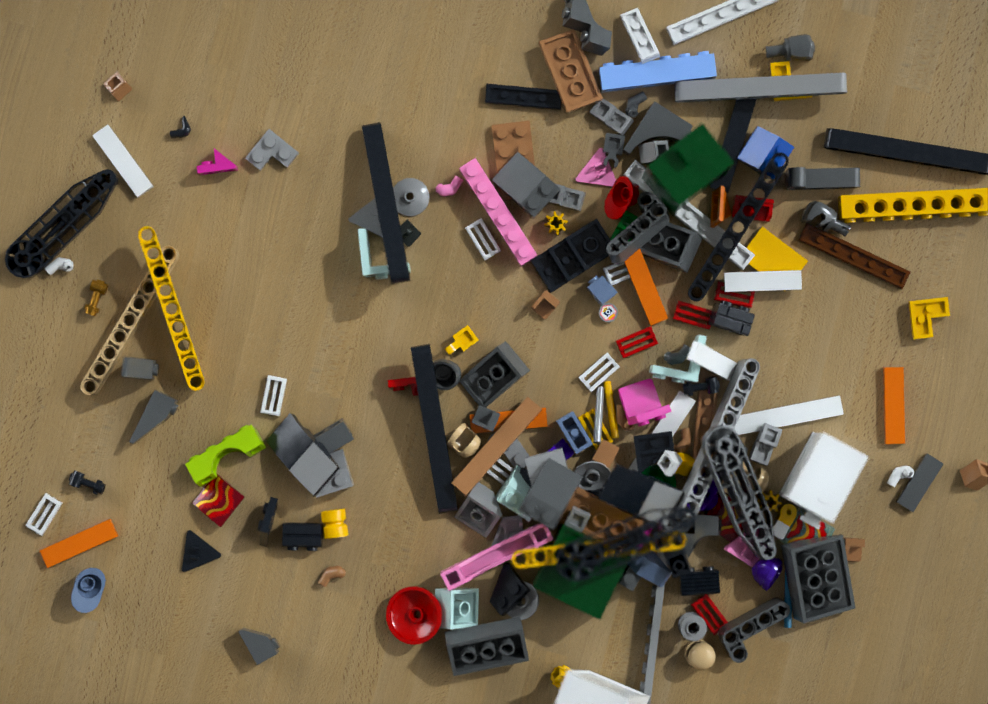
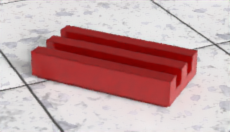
M717 282L714 296L715 301L721 302L723 300L734 305L752 308L755 291H746L751 292L750 296L734 292H724V290H721V286L724 287V282ZM719 294L747 299L749 303L719 297Z
M678 300L673 315L674 320L710 330L711 325H708L710 315L705 317L682 310L680 306L710 315L712 310ZM678 313L705 320L707 325L679 317Z
M651 326L616 340L622 358L659 344ZM649 331L650 335L627 345H621L622 342ZM652 338L653 342L630 352H624L625 349Z
M707 594L699 597L691 604L697 614L704 619L706 626L714 636L718 633L721 626L728 623ZM705 599L722 620V625L719 624L703 601ZM698 604L702 606V608L705 610V612L717 626V629L714 630V628L711 626V624L708 622V620L697 607Z

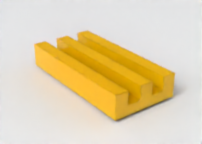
M595 408L578 417L592 443L594 438L583 419L587 417L594 430V422L590 415L593 413L595 416ZM602 422V431L607 441L612 443L613 440ZM593 443L594 448L597 450L599 445Z

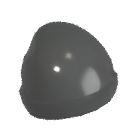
M446 359L433 362L437 388L440 390L454 388L461 378L460 367L453 361Z

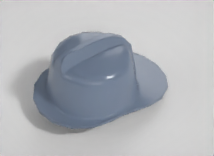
M87 568L76 576L71 594V603L77 611L88 613L98 606L106 582L105 575L101 570Z

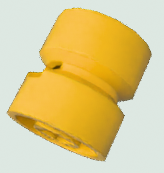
M345 508L321 512L322 523L326 524L323 527L324 539L349 535L348 526L344 523V520H346Z

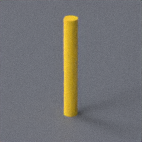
M606 381L603 384L611 438H619L611 381Z

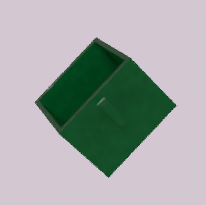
M701 123L650 163L642 178L674 217L679 209L721 176H726L734 162L704 124Z
M561 523L550 546L565 545L587 535ZM589 537L590 541H598L595 538ZM585 538V539L580 540V541H578V542H588V541H587V538ZM596 547L593 548V552L599 555ZM560 549L555 550V552H554V557H555V558L557 557V553L559 552ZM542 551L537 552L539 554L545 555V553ZM629 555L618 556L620 563L630 559ZM615 557L599 562L602 570L618 564ZM580 561L571 562V565L578 567ZM627 563L576 582L564 578L559 573L556 564L540 566L532 584L533 588L600 620ZM567 564L560 566L559 568H564L567 566ZM595 564L592 574L599 572L597 564ZM583 567L585 571H587L588 573L590 572L588 569ZM573 570L572 579H575V570Z

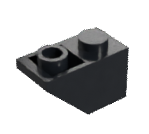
M680 536L672 542L673 545L678 546L681 543ZM684 547L676 550L662 551L673 578L692 571Z

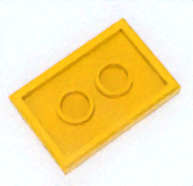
M763 226L746 247L755 254L748 265L758 272L802 270L808 260Z

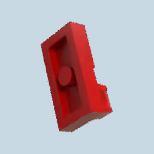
M415 377L388 380V388H393V391L405 390L404 386L410 385L413 396H419Z

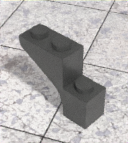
M564 0L565 8L562 11L563 26L582 32L580 38L582 42L581 50L603 56L610 49L612 31L604 29L595 22L586 0Z
M696 515V521L692 525L695 533H683L686 537L684 548L688 558L702 538L710 535H721L722 515Z

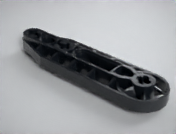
M108 169L102 170L72 185L10 245L5 255L6 267L10 273L20 278H32L56 258L102 213L118 183L116 173ZM105 176H109V177H110V178H109V179L111 180L110 183L105 182V181H106ZM99 182L100 184H102L101 186H103V187H105V188L103 189L102 187H100L99 185H97V183ZM84 184L85 187L75 197L70 194L76 187ZM93 188H97L98 194L92 198L90 191ZM69 196L72 200L59 210L56 206ZM85 196V197H86L88 200H90L91 202H90V203L87 202L86 199L83 198V197ZM101 201V207L92 217L89 211ZM78 202L83 203L82 210L77 209L79 207L77 205ZM55 209L58 213L46 224L43 219ZM87 215L90 219L78 230L75 225ZM60 219H62L51 231H49ZM41 222L44 227L32 237L29 232ZM66 223L67 225L56 236H54L55 233ZM73 228L76 233L64 243L61 238ZM48 232V235L43 239L42 236ZM27 235V237H28L30 240L28 241V240H22V239ZM49 237H53L48 243L46 242ZM38 241L44 246L42 249L36 244ZM59 241L63 246L50 256L48 251ZM20 243H23L24 250L20 249ZM37 247L36 252L31 253L33 248ZM23 255L28 256V258H26L28 259L27 263L22 262V260H24L22 259ZM44 255H46L49 258L46 262Z
M688 507L654 509L606 527L561 547L556 557L557 569L564 578L575 582L613 569L667 547L695 523L696 513ZM668 510H676L675 512L670 513L668 515H665L664 512ZM661 511L663 517L647 523L645 514ZM683 512L690 514L689 522L687 523L686 520L678 522L680 524L678 527L676 519L683 517ZM642 516L644 524L629 530L626 522ZM665 519H670L673 523L670 530L663 528V521ZM658 522V528L662 533L659 534V531H655L652 533V537L645 535L646 527L650 529L656 528L655 523ZM620 524L624 525L625 532L610 537L608 529ZM683 529L674 537L673 532ZM605 531L608 539L592 545L589 537ZM670 534L672 539L665 545L657 548L655 540ZM626 535L627 539L625 538L619 542L610 544L607 548L601 550L600 545H603L605 543H608L610 541H613ZM587 538L589 546L578 541ZM628 542L630 544L626 548L603 556L602 552L614 550L617 547L628 544ZM652 542L653 550L641 555L638 554L636 547ZM595 547L600 557L598 559H595V554L592 551ZM633 549L636 557L620 563L618 554ZM573 556H576V558L580 557L581 559L578 567L571 565ZM615 556L618 564L602 570L599 562ZM567 564L566 567L561 569L559 568L560 566ZM595 564H597L599 572L592 574ZM583 567L588 569L590 572L588 573L587 571H585ZM573 570L576 571L575 579H572Z

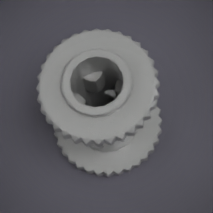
M695 612L684 613L678 621V630L687 640H701L707 632L704 619ZM691 623H696L694 630H688Z

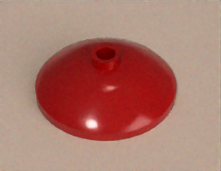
M410 586L399 590L392 596L386 610V621L391 633L398 640L411 645L422 644L432 639L438 632L442 622V609L437 598L429 590L418 586ZM417 611L421 614L420 618L416 616Z

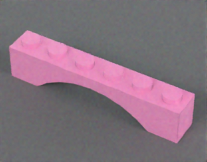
M474 158L460 167L461 174L492 219L519 265L522 267L537 257L535 250L477 159Z
M538 523L442 570L440 574L448 591L510 560L515 551L538 548L554 539L548 527Z

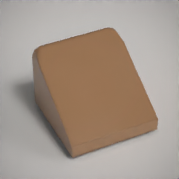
M118 72L103 83L117 101H120L132 91L131 86Z

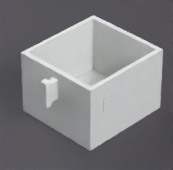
M812 432L779 495L806 510V514L804 516L801 515L800 520L819 530L821 519L834 522L868 456L824 432Z
M567 670L555 704H647L650 696L590 670Z

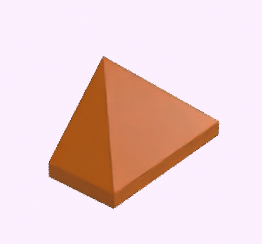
M720 186L712 192L710 223L712 228L732 215L724 186Z

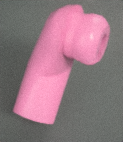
M455 176L451 184H438L436 192L442 197L452 196L457 192L464 180Z

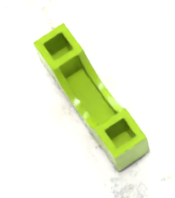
M245 425L233 436L228 435L222 439L221 443L209 446L205 450L206 452L201 455L191 457L185 465L194 482L202 487L217 478V466L220 460L229 453L241 452L252 457L264 450L266 446L254 426Z

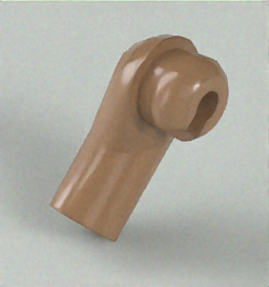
M617 404L616 422L625 431H632L635 428V424L629 426L622 404Z
M690 428L680 429L681 441L674 445V452L685 453L691 446Z
M338 565L328 567L318 583L326 587L331 578L339 577L341 579L346 575V571Z

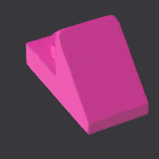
M215 148V164H213V161L201 162V165L197 166V174L199 175L238 171V167Z

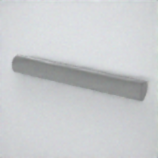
M597 387L593 439L595 444L601 443L604 387Z

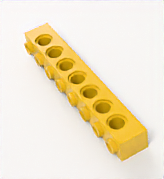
M988 188L841 195L838 197L839 220H844V223H855L856 219H863L864 222H874L875 218H883V221H893L894 217H902V220H913V216H921V219H932L933 215H940V218H951L952 214H959V217H971V213H978V216H988ZM971 198H975L978 201L976 208L970 205ZM952 199L958 201L959 206L957 209L951 206ZM933 200L939 202L940 207L938 210L932 207ZM914 201L920 203L921 208L919 211L913 209L912 204ZM894 202L901 204L902 209L900 212L894 210ZM875 203L882 205L881 213L874 210ZM856 204L863 206L862 214L855 211Z

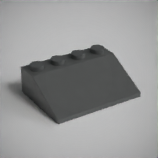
M842 534L797 540L781 545L794 619L804 624L855 609Z

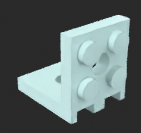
M358 229L363 276L365 278L375 277L377 280L388 279V265L372 267L367 229ZM407 263V264H408L409 273H411L410 264Z
M696 335L694 341L705 345L707 336ZM690 361L689 370L685 372L650 365L649 373L653 374V378L664 380L666 377H671L672 382L683 384L685 381L697 382L701 366Z

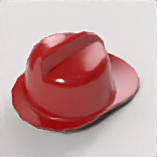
M626 176L617 178L605 199L604 210L607 217L617 220L623 216L627 208L634 206L637 203L640 186L632 183Z

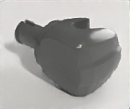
M810 35L791 36L785 38L782 45L766 46V57L784 56L786 61H791V57L809 59L811 61L815 53V44Z
M819 201L810 202L804 209L800 220L801 223H809L814 217L820 215L822 220L816 225L817 228L822 226V231L824 232L832 229L844 237L849 233L848 230L851 229L850 225L837 219V212Z

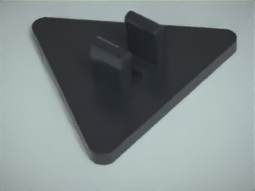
M192 530L187 531L182 564L183 572L222 556L219 551Z

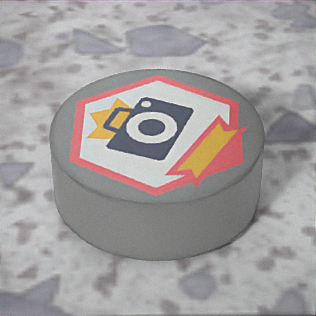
M605 303L600 307L598 314L602 321L612 322L617 318L618 310L615 305Z

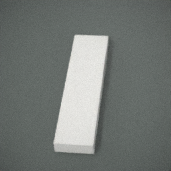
M106 125L93 135L94 139L138 198L154 187L109 125Z
M801 270L724 273V292L802 290Z
M697 341L693 342L687 357L688 360L730 381L737 366L736 362Z

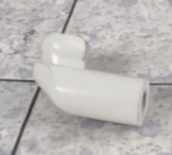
M58 257L47 265L45 270L49 275H52L58 269L70 272L74 265L70 259Z
M906 465L896 467L891 473L887 484L895 488L899 479L912 478L914 470Z

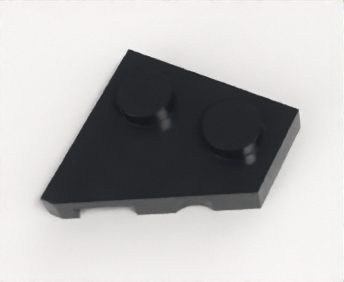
M504 563L490 599V603L500 616H505L530 591L509 563Z

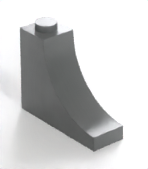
M654 101L623 149V153L629 156L638 145L652 139L663 138L678 142L691 132L693 125Z

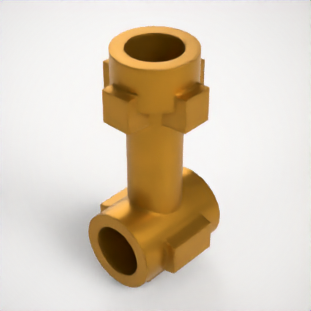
M92 280L90 291H93L90 304H85L86 314L96 316L99 313L100 309L97 308L100 295H105L108 289V284L104 281Z

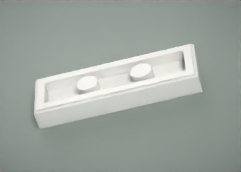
M636 8L621 14V20L642 64L659 58L660 53L639 9Z

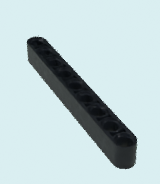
M381 122L362 125L391 285L410 281V275Z
M834 128L826 129L825 149L988 175L987 153Z
M778 152L770 159L690 286L688 296L691 300L700 301L707 294L788 166L789 158L785 153ZM779 155L783 156L786 160L785 165L782 167L777 166L774 161ZM767 172H772L775 175L774 182L767 183L764 180V175ZM756 189L764 191L765 196L763 199L758 200L754 197ZM747 205L754 208V214L751 216H747L743 212L744 207ZM735 222L743 224L744 229L742 232H736L733 229ZM726 238H730L733 241V247L730 249L723 246V240ZM714 255L722 256V264L716 265L713 263L712 258ZM710 271L713 275L712 280H704L702 273ZM699 287L702 290V296L695 297L692 294V289Z
M430 344L411 347V354L438 512L442 514L458 511L454 485H452L453 477Z

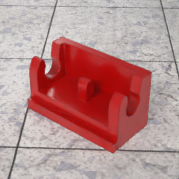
M734 196L731 217L734 218L747 196ZM766 199L753 220L770 222L774 199ZM747 205L744 207L743 212L745 215L751 216L754 214V208Z

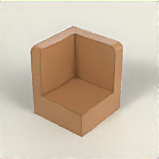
M545 290L531 309L546 320L560 304V301Z
M602 440L591 459L603 463L607 468H610L620 448L606 440Z
M976 459L960 470L965 487L978 491L988 484L987 462Z
M844 537L847 561L860 562L862 547H865V539Z

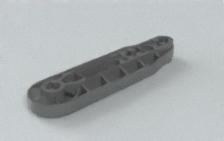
M719 425L712 427L702 438V452L734 530L757 558L770 560L775 557L777 551L774 541L772 515L740 437L730 427ZM713 452L716 453L714 460L711 458ZM742 458L748 470L746 473L740 461ZM716 471H719L724 481L722 485ZM749 476H750V478H751V480H752V483H753V485H754V487H755L754 490H752V488H751V486H750V483H749V481H748V478H747V477H749ZM725 488L727 489L729 496L731 498L730 502H728V499L723 490ZM755 494L758 495L759 500L762 504V507L760 508L755 498ZM731 506H734L738 519H735ZM763 511L766 514L767 525L762 515ZM740 523L746 534L745 536L741 533L740 528L738 526V524ZM759 529V535L756 537L755 532Z

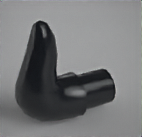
M185 116L182 117V128L170 131L171 138H182L190 134L191 127Z

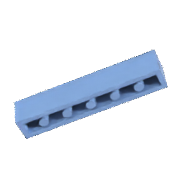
M709 51L698 52V55L695 56L685 53L678 55L679 58L662 56L659 57L660 60L649 61L644 64L642 62L633 63V60L623 61L621 65L605 63L603 67L599 68L601 93L669 85L678 81L715 79L717 73L714 53L709 54Z

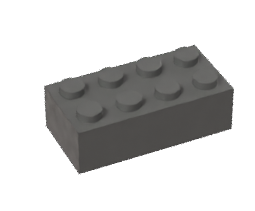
M521 617L445 632L446 646L453 676L529 661Z

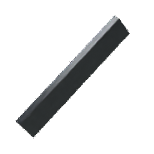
M757 99L736 100L722 148L733 160L734 164L726 176H721L710 185L711 189L716 190L718 187L724 186L726 193H729L738 163L737 157L742 150Z

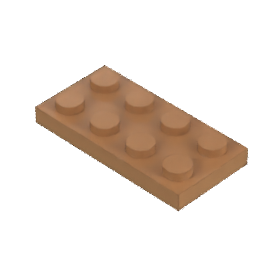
M572 29L539 41L538 44L566 113L603 100L585 53L581 50L582 46L575 30Z
M530 120L492 125L497 173L517 152L535 166ZM499 188L500 197L503 201L512 200Z
M578 487L559 522L564 524L573 506L591 514L582 533L589 535L636 515L599 500L598 496ZM637 517L626 522L628 529L630 530L642 525L643 519ZM623 524L608 529L610 537L626 531ZM605 531L590 536L597 540L608 539ZM623 545L615 549L621 550L623 549Z

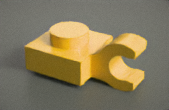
M467 325L452 336L455 342L446 347L445 351L448 355L455 352L458 348H461L464 352L479 340Z

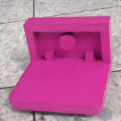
M650 378L619 388L618 390L629 426L638 424V427L649 424V419L654 418L657 421L666 418V413L672 412L670 405L661 406L653 380Z

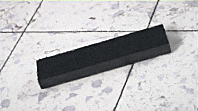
M486 83V104L561 110L562 101L557 90Z

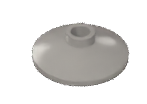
M406 178L399 181L393 188L397 211L400 214L416 216L427 208L429 191L420 180ZM408 193H412L414 195V198L412 200H408L406 198Z
M597 461L582 463L574 471L583 476L579 488L602 491V487L611 473L606 465Z
M524 582L530 589L523 597L526 599L525 604H522L521 599L507 613L512 618L521 617V620L528 619L538 608L539 596L537 590L528 582Z

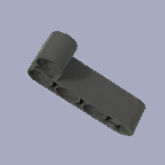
M792 167L785 170L786 190L850 189L861 187L860 168L805 169V167Z
M646 191L639 194L637 202L642 215L608 243L606 249L612 263L621 264L625 262L669 223L670 218L666 206L652 193Z
M775 597L721 626L718 630V637L727 655L736 663L744 662L748 652L743 641L785 619L790 613V607L781 598ZM762 614H766L765 618L759 621V617ZM749 623L748 628L742 630L743 625ZM732 632V636L729 639H725L726 634ZM736 649H740L737 655H733Z

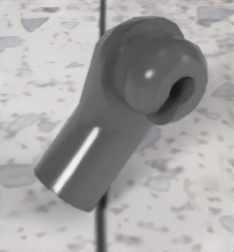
M643 91L628 99L625 109L627 116L635 118L638 115L639 104L647 100Z
M684 344L678 353L666 352L664 360L670 365L681 364L688 356L691 348Z

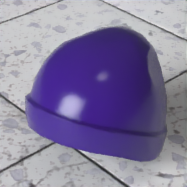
M775 557L770 560L760 559L752 567V575L759 586L768 591L781 574L783 562Z

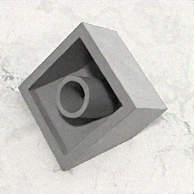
M343 449L330 453L340 469L316 495V498L354 486Z

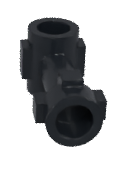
M716 376L705 378L706 382L692 384L691 381H687L686 384H683L684 395L693 396V392L707 390L708 394L718 393L720 388L719 380H717Z
M74 470L73 474L71 473L69 485L80 488L82 485L93 489V493L96 495L103 494L106 487L103 481L97 480V482L85 479V474Z

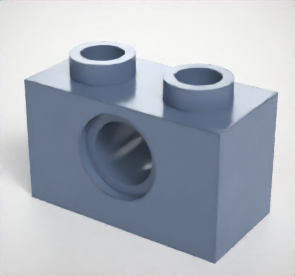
M573 411L556 420L576 454L593 444Z

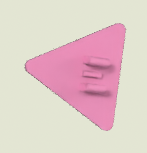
M603 148L597 150L576 177L577 182L613 187L616 179L609 162H607V166L603 164L606 158Z

